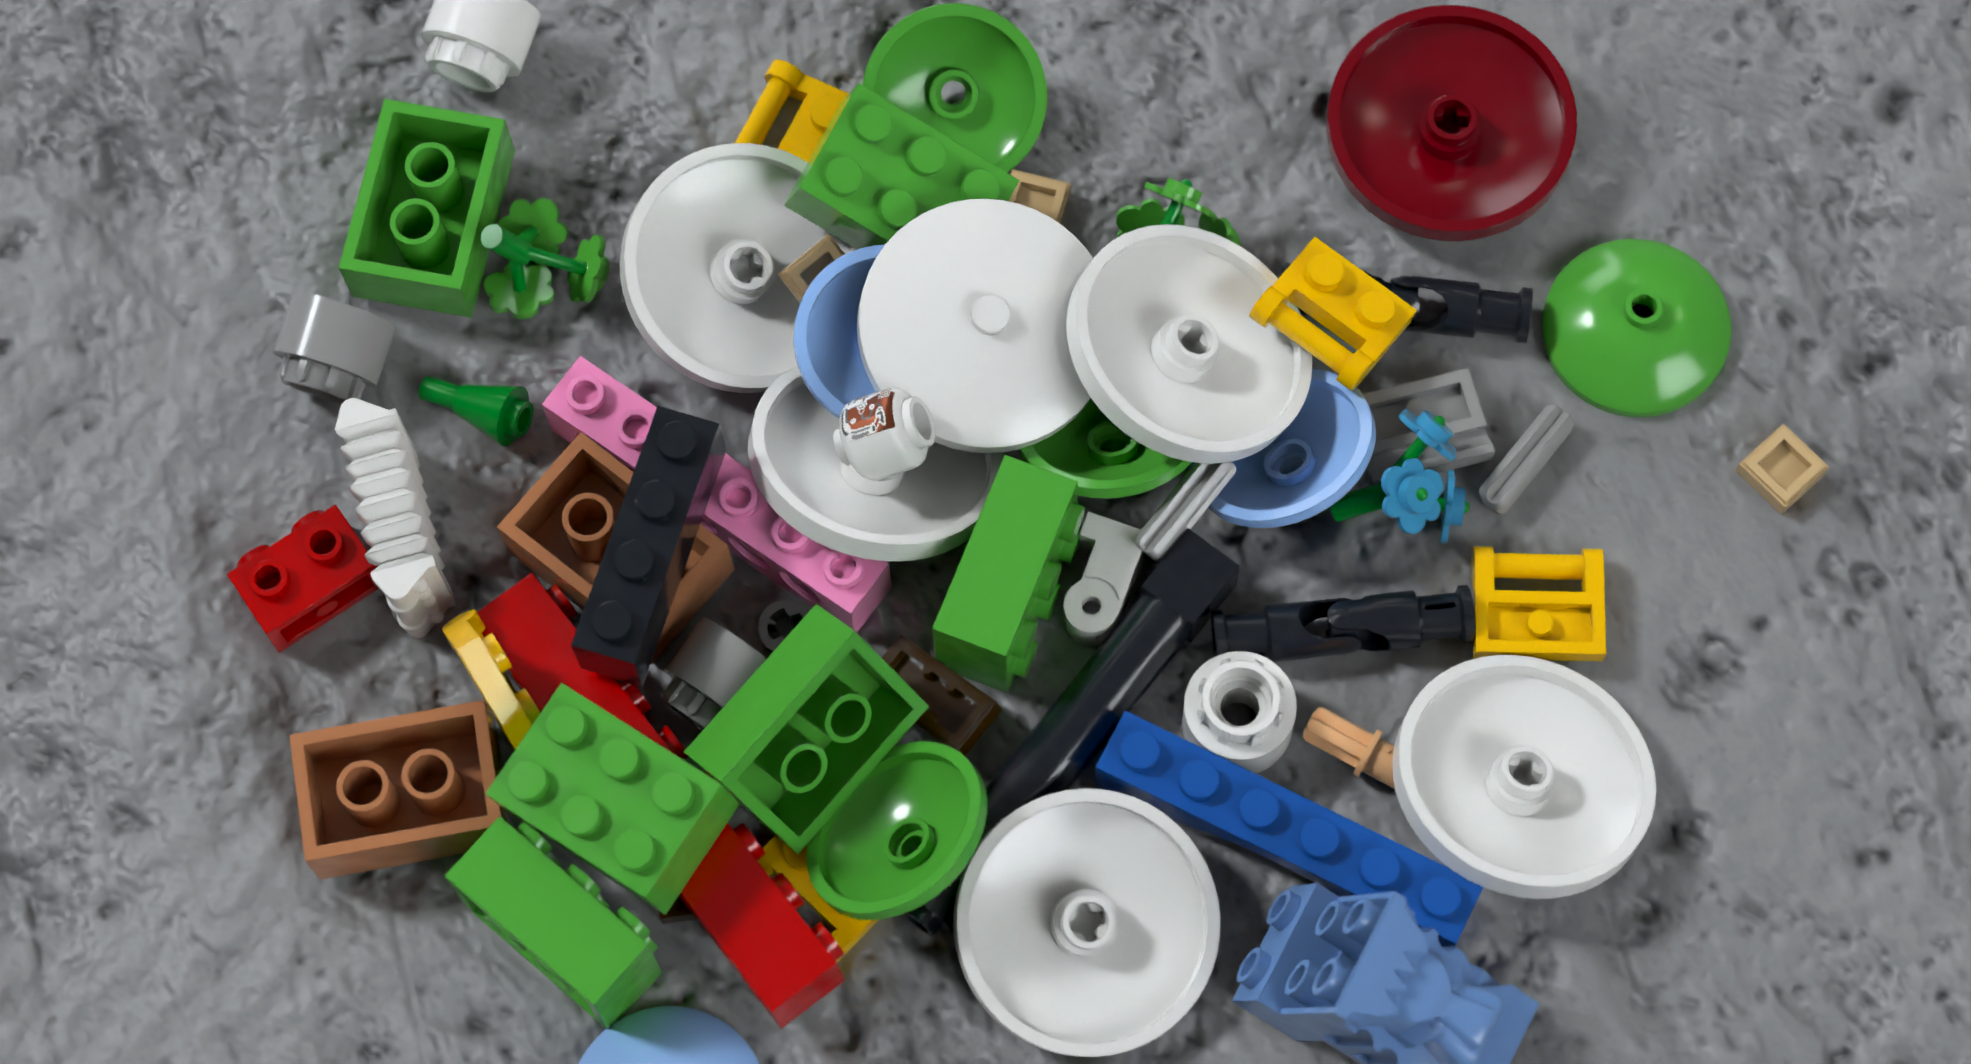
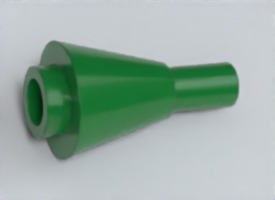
M429 375L423 378L419 386L418 395L420 399L452 409L454 414L504 447L511 445L517 438L523 437L532 423L534 409L532 403L529 402L528 392L523 386L462 384L459 386Z

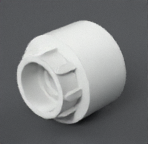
M434 0L421 33L422 40L429 46L425 56L428 66L440 76L461 86L483 92H494L500 88V85L504 84L506 77H515L520 74L541 20V14L527 0Z
M1244 651L1227 652L1215 656L1205 662L1194 673L1186 688L1182 716L1184 738L1255 774L1262 772L1281 758L1291 740L1297 709L1293 686L1284 671L1264 656ZM1243 703L1253 709L1256 719L1250 724L1237 726L1229 723L1223 717L1221 711L1229 704Z

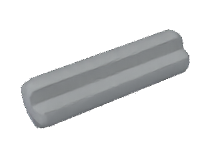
M1549 404L1542 410L1481 485L1478 499L1483 505L1497 514H1504L1508 511L1571 433L1574 420L1570 414L1554 404Z
M1194 463L1136 536L1135 543L1138 548L1151 559L1160 563L1188 528L1191 530L1236 473L1234 463Z

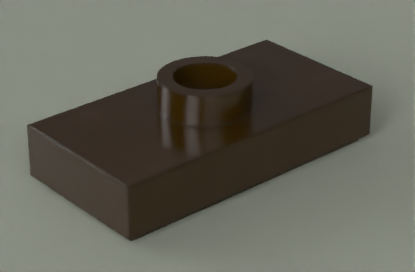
M901 634L882 657L929 705L913 726L937 743L950 746L964 756L967 755L1002 711L994 699Z

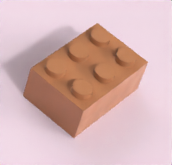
M580 432L497 526L507 551L551 586L556 584L567 599L581 610H584L633 471ZM701 524L651 665L735 570L728 545Z
M485 700L289 735L305 862L320 880L465 854L499 816L511 825L509 813L485 794L503 769L496 721Z

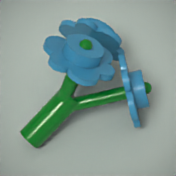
M1405 409L1398 417L1418 437L1398 461L1384 471L1378 484L1346 493L1340 500L1330 506V510L1334 519L1337 522H1341L1382 509L1387 517L1396 518L1398 527L1406 534L1420 532L1424 528L1426 521L1436 520L1440 512H1442L1440 543H1447L1449 526H1462L1464 513H1467L1470 509L1469 503L1465 501L1466 488L1454 487V470H1448L1444 496L1439 498L1443 491V480L1440 474L1432 469L1424 470L1423 463L1417 458L1427 446H1430L1448 460L1454 461L1457 457L1455 453L1457 450L1448 442L1454 433L1445 424V419L1442 416H1435L1431 412L1424 410L1418 417L1410 410Z

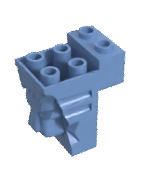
M1318 883L1290 886L1289 889L1284 890L1275 899L1267 915V923L1270 927L1260 947L1254 948L1243 960L1237 973V981L1241 984L1232 999V1002L1295 1041H1324L1359 1064H1510L1540 1004L1521 992L1517 987L1498 983L1486 971L1469 963L1466 955L1457 947H1441L1438 941L1439 932L1433 928H1419L1414 918L1415 913L1407 905V898L1398 892L1339 897Z

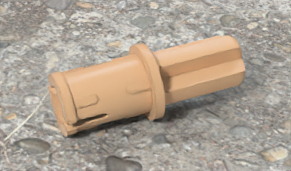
M1318 707L1313 712L1304 729L1303 739L1307 743L1356 768L1353 775L1359 777L1361 772L1395 789L1392 764L1394 745L1380 738L1383 732L1377 729L1372 734L1324 707Z

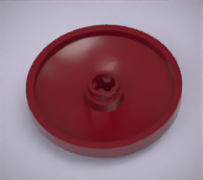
M1438 5L1410 10L1384 21L1369 31L1349 51L1340 65L1330 91L1326 117V133L1332 161L1338 175L1354 198L1370 213L1390 226L1411 235L1439 241H1467L1490 237L1507 231L1532 216L1549 200L1561 183L1571 159L1577 132V110L1570 82L1564 69L1547 46L1523 26L1504 16L1480 8L1462 5Z

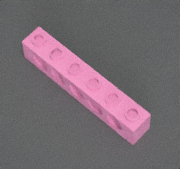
M582 356L576 360L542 403L550 428L554 433L571 444L579 433L582 432L633 472L657 409L655 405ZM725 453L701 525L725 542L732 554L812 608L815 604L819 605L858 633L892 588L889 563L887 561L863 559L847 555L823 546L801 534L783 520L768 504L758 489L751 470Z

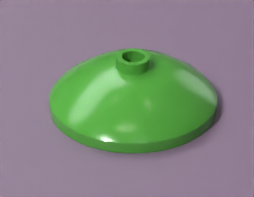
M943 3L922 8L904 17L891 27L876 45L869 58L863 78L864 87L1007 173L1017 166L1031 150L1040 134L1046 115V78L1041 61L1032 44L1005 17L977 5ZM950 81L961 83L965 89L962 99L955 103L947 102L941 96L943 86Z
M1614 240L1594 246L1578 255L1556 277L1547 295L1541 324L1544 348L1549 362L1560 380L1586 403L1620 416H1659L1679 410L1692 403L1717 378L1728 355L1731 342L1729 308L1714 278L1700 263L1686 253L1672 246L1652 240ZM1637 304L1646 305L1652 310L1653 316L1649 318L1639 317L1633 312L1632 307Z
M1091 398L1081 412L1063 429L1034 445L1018 449L1024 462L1078 481L1079 496L1097 499L1123 498L1147 492L1170 481L1192 463L1168 457L1140 444L1113 424Z
M919 741L894 746L807 844V870L817 893L839 913L861 920H881L902 915L938 896L964 870L983 833L987 816V795L979 772L963 754L945 744Z

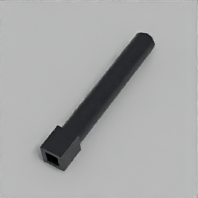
M1189 528L1185 531L1143 583L1140 597L986 786L987 816L979 843L999 821L1014 810L1035 799L1069 789L1113 734L1124 711L1130 712L1185 642L1191 643L1210 620L1211 610H1218L1237 586L1240 565ZM964 870L938 896L924 905L904 913L905 917L931 937L938 930L952 935L954 933L956 894Z

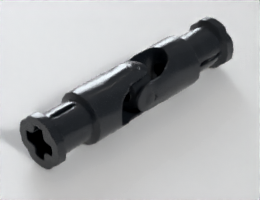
M1281 263L1280 276L1291 264ZM1364 271L1417 310L1411 323L1404 331L1473 338L1479 332L1514 336L1516 343H1527L1532 314L1533 288L1522 287L1519 293L1481 289L1480 284L1476 282L1417 276H1400L1391 278L1390 282H1386L1381 277ZM1418 288L1431 289L1446 300L1445 307L1437 318L1421 322L1415 321L1420 310ZM1299 309L1301 314L1308 315L1304 311Z
M1468 585L1457 586L1454 593L1417 596L1413 590L1380 593L1355 600L1335 598L1265 605L1263 612L1224 615L1221 609L1211 610L1214 657L1227 652L1244 651L1264 657L1268 656L1272 662L1344 655L1357 650L1390 651L1419 648L1421 642L1425 640L1460 637L1463 643H1470L1475 640L1473 599ZM1327 617L1328 629L1326 631V638L1311 634L1304 628V626L1316 619Z

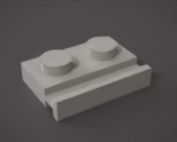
M1469 368L1363 394L1372 411L1376 427L1374 451L1366 468L1369 486L1378 484L1384 471L1392 467L1418 437L1398 417L1405 409L1410 410L1418 417L1424 410L1431 412L1435 416H1442L1445 419V424L1454 433L1448 442L1457 450L1455 452L1457 454L1456 459L1450 461L1435 448L1427 446L1417 458L1423 463L1424 470L1432 469L1442 473L1493 460L1495 448L1493 442H1490L1486 430L1487 423Z

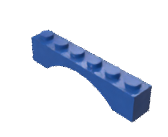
M1124 711L1095 767V788L1123 793L1142 800L1166 814L1174 822L1205 831L1240 845L1292 870L1314 883L1320 884L1339 897L1398 892L1407 898V905L1415 913L1414 918L1419 928H1433L1439 932L1438 941L1441 947L1456 946L1483 889L1482 886L1467 880L1449 867L1128 711Z

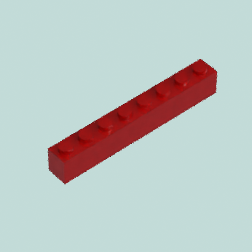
M531 572L477 612L485 625V630L482 632L483 636L486 637L491 633L494 635L512 665L506 672L520 690L526 689L540 713L559 685L563 683L683 760L688 758L684 753V747L667 726L656 732L644 717V714L652 708L635 684L625 681L619 684L615 678L580 668L571 647L576 628L570 622L578 613L556 584L545 590ZM727 823L679 894V897L782 1029L845 981L836 962L837 959L844 955V952L821 922L810 929L796 910L805 903L784 874L780 872L771 879L757 860L766 853L749 829L743 823L732 829Z

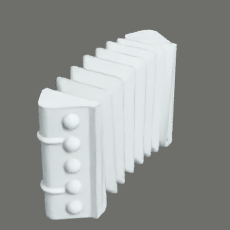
M349 398L340 407L335 431L347 443L340 447L344 457L351 461L344 469L349 478L354 481L349 488L356 500L361 502L355 509L360 521L366 525L361 535L365 542L372 547L364 556L368 563L378 566L371 572V577L377 587L385 594L394 619L410 636L422 638L427 635L436 623L443 621L444 613L447 609L456 606L451 586L442 572L445 564L439 556L441 549L434 538L436 530L429 518L431 511L426 502L428 497L422 486L424 480L418 469L420 463L417 451L396 408L388 410L357 398Z

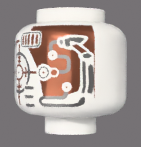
M890 387L854 399L846 404L839 418V428L834 431L833 440L837 455L843 464L847 466L852 465L854 470L866 479L880 480L914 469L923 463L927 456L928 447L934 443L935 429L931 414L919 397H912L903 389Z

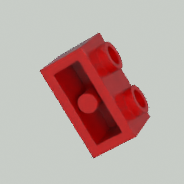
M336 504L326 511L316 510L306 514L293 525L290 534L271 546L260 545L248 551L240 558L237 567L226 574L278 653L379 589L371 577V572L378 566L368 563L364 556L368 552Z

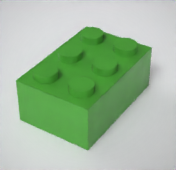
M858 83L841 102L784 206L852 247L860 249L873 245H885L908 222L929 210L948 203L968 199L1009 201L1020 180Z
M384 99L339 264V270L352 297L469 318L473 317L490 251L482 245L481 233L486 226L497 224L515 154V148L505 119Z
M1004 455L933 625L935 659L962 677L1005 693L1009 692L1015 675L1026 678L1038 648V642L1034 641L1038 626L1037 621L1039 618L1049 621L1059 599L1062 585L1058 584L1057 581L1061 572V563L1065 561L1072 564L1080 548L1079 534L1082 529L1080 525L1085 507L1078 505V481Z
M815 604L686 748L684 753L711 778L722 784L762 826L799 854L927 710L929 705L856 631Z
M563 683L559 685L485 793L509 814L527 823L535 831L664 915L667 914L740 805L722 784Z
M499 816L445 875L446 879L468 910L605 1029H608L628 1012L662 974L661 968L653 954L658 949V946L648 937L651 931L626 908L621 906L615 914L607 909L609 904L599 895L602 891L601 888L577 866L571 864L564 872L559 867L561 865L559 860L550 852L553 849L552 846L531 826L522 822L517 829H514Z

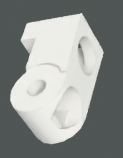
M1089 511L1079 537L1080 551L1090 554V558L1082 579L1071 586L1065 595L1063 615L1066 631L1073 640L1082 645L1096 646L1103 643L1122 619L1146 554L1135 543V538L1141 531L1140 529Z

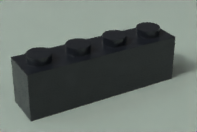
M657 406L571 643L580 668L643 687L726 453L720 423Z

